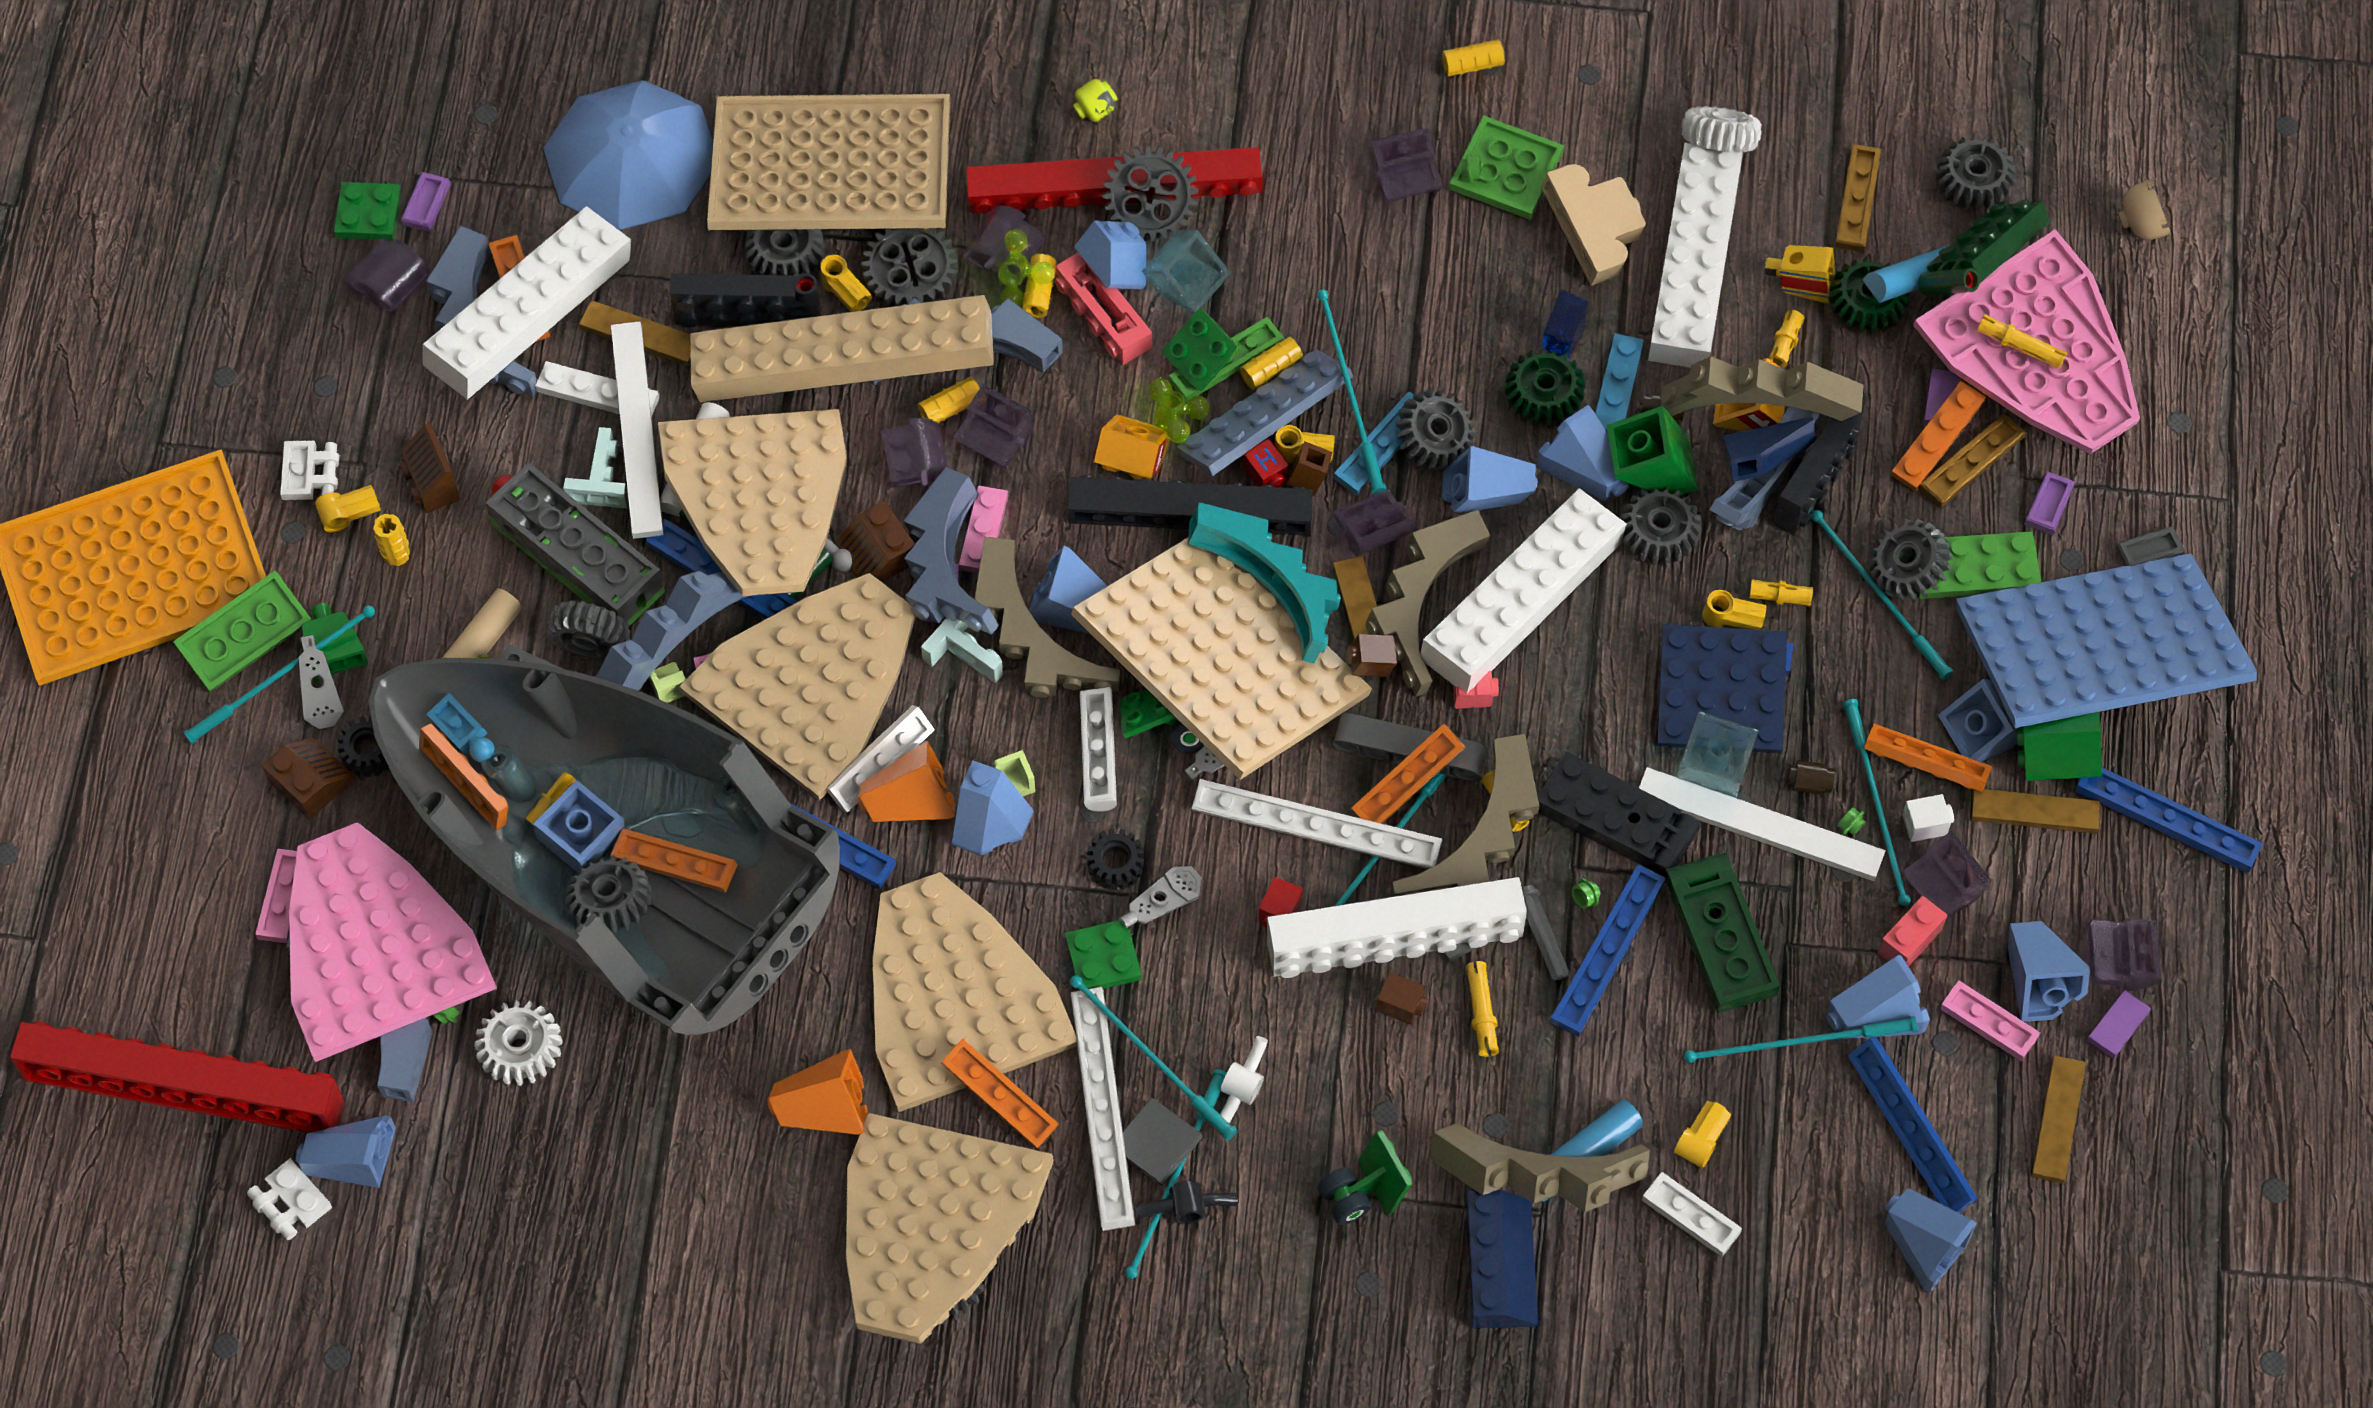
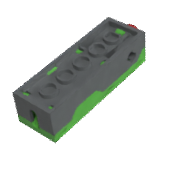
M529 462L515 475H502L492 485V497L485 502L492 526L585 603H594L596 606L605 607L608 611H614L616 616H621L624 622L630 626L665 592L661 572L657 566Z

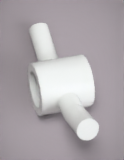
M1256 1036L1244 1066L1234 1062L1223 1080L1221 1091L1230 1096L1220 1115L1228 1123L1232 1120L1240 1102L1251 1105L1262 1086L1264 1076L1255 1071L1268 1043V1040L1263 1037Z

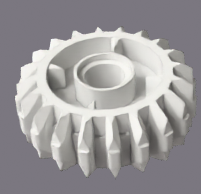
M1707 106L1690 108L1685 113L1681 127L1683 128L1682 135L1685 140L1699 147H1706L1707 149L1736 153L1752 151L1757 147L1758 140L1761 137V123L1757 118L1747 115L1745 112Z
M516 1000L514 1008L509 1009L508 1005L503 1003V1011L498 1013L492 1009L490 1013L493 1019L483 1018L482 1025L484 1029H477L476 1035L480 1039L474 1043L475 1049L479 1051L476 1055L477 1059L483 1063L482 1067L486 1073L492 1072V1078L496 1081L503 1077L504 1084L509 1085L514 1078L517 1085L522 1086L523 1078H528L534 1084V1075L539 1073L541 1076L546 1077L547 1072L544 1067L554 1068L556 1063L553 1057H560L561 1055L560 1048H558L563 1043L562 1037L558 1035L561 1031L560 1027L554 1023L555 1019L552 1014L545 1015V1009L541 1005L534 1010L533 1003L528 1001L524 1008H522L520 1002ZM517 1039L526 1040L520 1047L511 1046Z

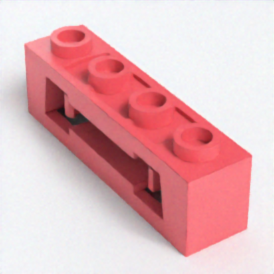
M1079 252L1056 265V279L1054 282L1061 294H1067L1071 299L1075 312L1079 316L1083 314L1088 320L1091 332L1096 337L1100 336L1103 339L1105 348L1111 357H1117L1122 365H1125L1153 348L1151 330L1118 289H1108ZM1092 284L1096 288L1097 297L1118 322L1115 324L1116 330L1112 326L1111 318L1089 292L1093 290Z

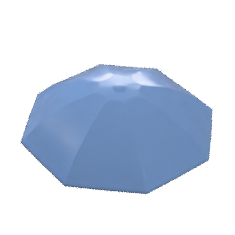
M641 80L578 97L544 146V152L560 204L577 212H580L587 206L616 229L622 230L685 213L711 174L713 140L700 105Z

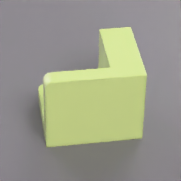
M675 662L655 669L648 677L659 700L669 703L685 696L680 692L679 686L686 678L683 672L679 671Z
M1023 750L994 761V768L1002 770L1022 796L1035 792L1034 775Z

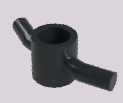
M1185 1181L1169 1188L1170 1199L1137 1206L1136 1209L1140 1219L1172 1211L1175 1223L1192 1224L1206 1217L1205 1207L1236 1206L1238 1197L1236 1193L1202 1194L1200 1183Z

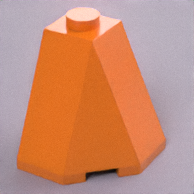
M928 741L912 749L860 784L859 796L857 797L858 804L864 814L869 813L873 822L950 819L955 817L956 803L951 792L945 793L947 785L944 778L946 776Z
M851 1049L842 1051L774 1083L767 1099L770 1113L773 1116L776 1115L780 1126L857 1135L865 1131L864 1123L868 1110L866 1105H860L862 1102L861 1089H864L863 1078Z

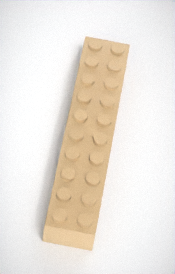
M985 295L691 333V386L700 402L994 365L992 313Z

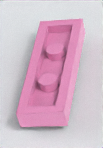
M978 486L977 492L979 495L974 501L959 562V570L979 574L984 536L999 537L1008 500L1007 490Z
M277 849L255 934L258 940L286 944L290 935L289 908L297 851Z
M1959 980L1940 1007L1942 1011L2021 1062L2040 1035L2039 1031Z

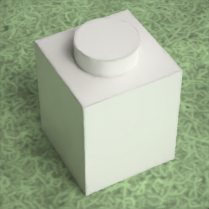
M1943 794L1906 801L1902 813L1911 842L1945 836L1948 834L1951 823L1954 822L1952 807L1950 804L1946 805Z

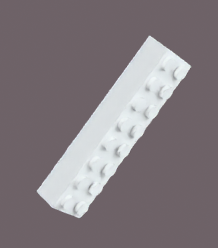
M1684 144L1648 361L1691 368L1692 364L1710 357L1743 155L1741 151L1738 153L1707 149L1706 147H1699L1696 144Z
M586 206L423 343V366L463 397L469 399L630 260L631 239Z
M1579 488L1423 639L1420 653L1423 662L1454 686H1459L1468 693L1622 543L1626 523Z
M1516 877L1267 917V946L1273 977L1292 978L1301 972L1307 971L1323 973L1332 967L1338 966L1354 968L1360 966L1363 962L1369 961L1385 963L1393 960L1394 957L1400 956L1416 958L1424 955L1425 952L1432 951L1444 953L1455 950L1456 944L1468 942L1471 948L1482 947L1488 942L1494 941L1510 943L1516 941L1519 937H1523L1527 910L1520 879Z

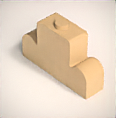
M1567 165L1547 172L1541 188L1590 285H1594L1614 278L1619 274L1628 256L1625 244L1639 239L1646 222L1641 214L1638 200L1632 197L1623 178L1617 177L1589 187L1590 177L1587 170L1580 165Z

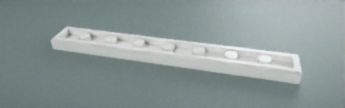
M641 321L611 325L632 536L633 539L660 536L664 534Z
M1648 767L1639 786L1640 789L1681 809V813L1688 814L1697 820L1871 881H1875L1885 850Z
M1199 779L1191 808L1195 812L1425 869L1436 866L1442 844L1441 838Z
M1103 988L1089 989L1105 1005ZM1082 991L1071 992L1101 1227L1104 1231L1134 1226V1213L1107 1016Z

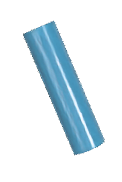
M1950 245L1868 273L1863 281L1879 303L1919 289L1918 280L1923 272H1929L1927 265L1939 256L1940 250Z
M1622 1099L1550 1155L1565 1157L1604 1156L1642 1128V1118L1630 1102Z

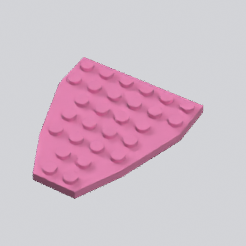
M2056 229L2005 261L1979 284L1976 291L1956 293L1914 321L1913 326L1951 372L2027 423L2089 454H2092L2137 424L2140 419L2126 357L2094 276ZM1984 314L2007 325H2010V323L2016 325L2015 328L2023 333L2066 351L2067 355L2060 369L2058 370L2015 348L2003 347L2000 345L2001 342L1976 332Z
M358 822L298 846L289 908L291 1004L315 1062L497 989L473 930L407 860Z

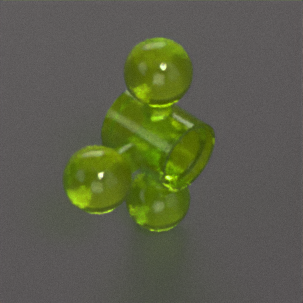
M1018 229L1011 230L1005 235L1004 245L1010 251V254L1006 256L1001 264L998 276L1000 281L1007 286L1000 294L1001 304L1008 298L1020 307L1024 296L1018 285L1022 283L1025 276L1032 277L1039 285H1047L1053 281L1055 270L1050 263L1045 261L1038 262L1033 267H1030L1028 259L1020 253L1027 247L1028 238L1023 231ZM1007 265L1017 266L1021 274L1014 275L1010 273Z
M1157 378L1149 385V395L1153 400L1157 401L1154 415L1155 425L1162 430H1166V434L1172 442L1182 443L1186 441L1190 436V427L1186 421L1181 419L1182 414H1188L1189 417L1196 420L1203 419L1209 413L1210 406L1208 401L1202 396H1193L1185 404L1183 395L1173 391L1170 382L1164 378Z

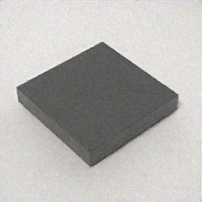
M1153 1098L1123 1131L1126 1160L1161 1186L1203 1138L1198 1130Z

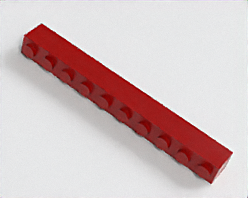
M1259 147L1173 153L1172 158L1174 160L1181 155L1183 156L1182 167L1188 164L1191 165V170L1187 173V176L1196 175L1197 180L1190 184V186L1198 187L1199 192L1191 195L1194 198L1207 196L1219 198L1225 195L1236 194L1248 196L1254 193H1262ZM1124 156L966 167L970 213L978 212L985 214L991 211L1002 210L1015 212L1020 209L1032 208L1044 210L1050 207L1061 206L1073 208L1079 205H1105L1111 199L1103 198V192L1111 189L1105 187L1103 182L1104 180L1113 179L1107 174V170L1113 169L1117 171L1114 160L1117 159L1124 162ZM1136 169L1131 173V178L1137 182H1141L1147 177V172L1143 169ZM1165 175L1160 179V184L1164 187H1172L1177 180L1172 175ZM1129 185L1125 186V189L1129 191L1140 190ZM1149 187L1148 191H1144L1147 198H1152L1153 194H1157L1155 193V187ZM1159 194L1169 199H1176V195ZM1131 197L1125 203L1132 204L1140 200Z

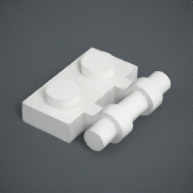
M284 441L280 493L282 500H313L314 489H321L322 495L334 492L337 489L338 479L335 477V470L339 465V454L337 453L336 443L327 442L325 444V451H316L315 441ZM315 465L324 466L323 475H315Z
M291 1158L265 1178V1181L271 1187L268 1192L263 1193L257 1185L250 1188L247 1192V1195L253 1201L252 1206L259 1213H264L271 1221L270 1226L277 1234L281 1233L287 1240H291L296 1236L297 1231L292 1224L297 1220H300L308 1228L332 1208L330 1202ZM280 1199L289 1208L285 1213H281L274 1206Z

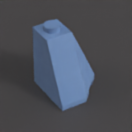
M1589 405L1564 420L1557 428L1559 433L1553 439V443L1546 442L1538 451L1536 466L1540 470L1576 488H1580L1603 501L1608 500L1612 496L1618 497L1622 495L1629 487V483L1615 477L1608 433Z
M1470 446L1443 471L1442 498L1446 502L1451 503V509L1457 513L1520 504L1533 494L1537 488L1538 479L1535 477L1536 465Z
M1063 546L1051 557L1047 565V569H1050L1051 572L1048 571L1042 582H1038L1028 610L1036 623L1090 634L1071 615L1073 607L1106 588L1107 585L1069 547Z
M972 761L960 788L952 839L953 846L982 856L992 852L993 848L1007 842L1012 844L1022 840L1034 810L1002 770Z
M2042 921L2010 923L2008 952L2020 1020L2023 1022L2053 1020L2063 1013L2061 1008L2071 1000L2079 1001L2087 995L2090 975L2089 966Z
M1901 955L1896 956L1830 1000L1826 1012V1018L1830 1027L1834 1031L1838 1030L1839 1032L1861 1029L1863 1025L1909 1019L1912 1016L1916 1017L1918 1032L1913 1033L1910 1031L1875 1037L1922 1034L1926 1032L1930 1021L1927 1009L1919 1007L1920 999L1918 993L1921 990L1918 981ZM1859 1035V1036L1845 1037V1038H1843V1039H1848V1038H1865V1037H1864L1863 1035Z
M384 1115L307 1133L304 1144H300L298 1147L296 1162L307 1176L380 1188L396 1127L391 1116Z
M1907 1188L1901 1196L1894 1194L1886 1205L1885 1210L1888 1211L1884 1223L1921 1286L1930 1294L1968 1245L1977 1223Z

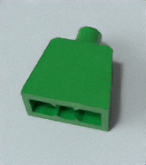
M318 604L312 608L314 620L302 624L303 637L313 635L316 645L348 623L349 620L345 612L340 611L332 614L329 604ZM353 627L320 649V651L324 652L331 675L369 664L363 646ZM315 676L312 678V681L320 679L321 677Z

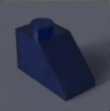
M1561 289L1544 330L1542 347L1549 353L1555 349L1557 356H1562L1566 353L1569 359L1584 333L1589 301Z

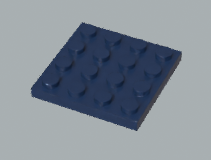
M1663 624L1657 746L1782 754L1787 632Z

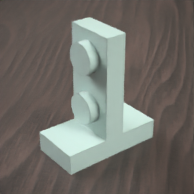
M599 427L590 479L565 478L564 491L579 504L627 508L629 499L626 484L612 482L613 467L610 466L612 458H616L618 454V441L614 440L611 428Z
M946 618L921 646L922 660L931 667L949 650L995 684L1003 676L1000 656L991 649L985 650L978 645L976 639L971 634L964 632L968 626L960 620L951 621Z

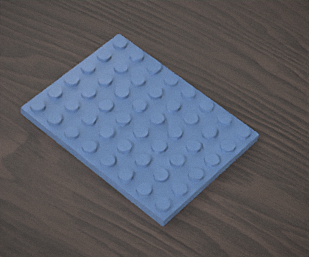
M2191 553L2148 561L2134 566H2122L2042 582V584H2030L2026 587L2003 589L1956 599V610L2014 728L2257 681V670Z

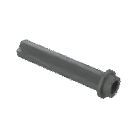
M1533 885L1522 887L1527 910L1526 918L1553 981L1563 980L1569 976V970L1539 900L1540 892Z

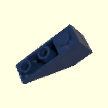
M1813 417L1724 435V455L1732 481L1736 482L1763 476L1815 442Z

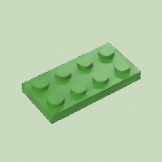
M2033 531L1944 537L1950 543L1948 550L1952 553L1953 559L1947 562L1951 565V570L1943 572L1946 576V581L1938 580L1936 582L1938 590L1929 588L1927 590V597L1918 593V598L1972 596L2003 589L2026 587L2030 584H2042Z
M275 570L174 640L173 643L211 693L301 630L302 624L312 619Z

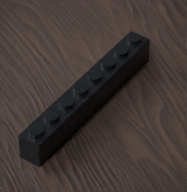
M1082 475L1070 477L1068 523L1189 530V522L1198 502L1267 519L1268 533L1311 536L1313 489H1306L1301 486L1291 488H1277L1273 485H1261L1260 487L1245 486L1241 483L1219 485L1207 481L1201 483H1185L1181 480L1160 482L1148 478L1140 480H1124L1120 477L1102 479Z

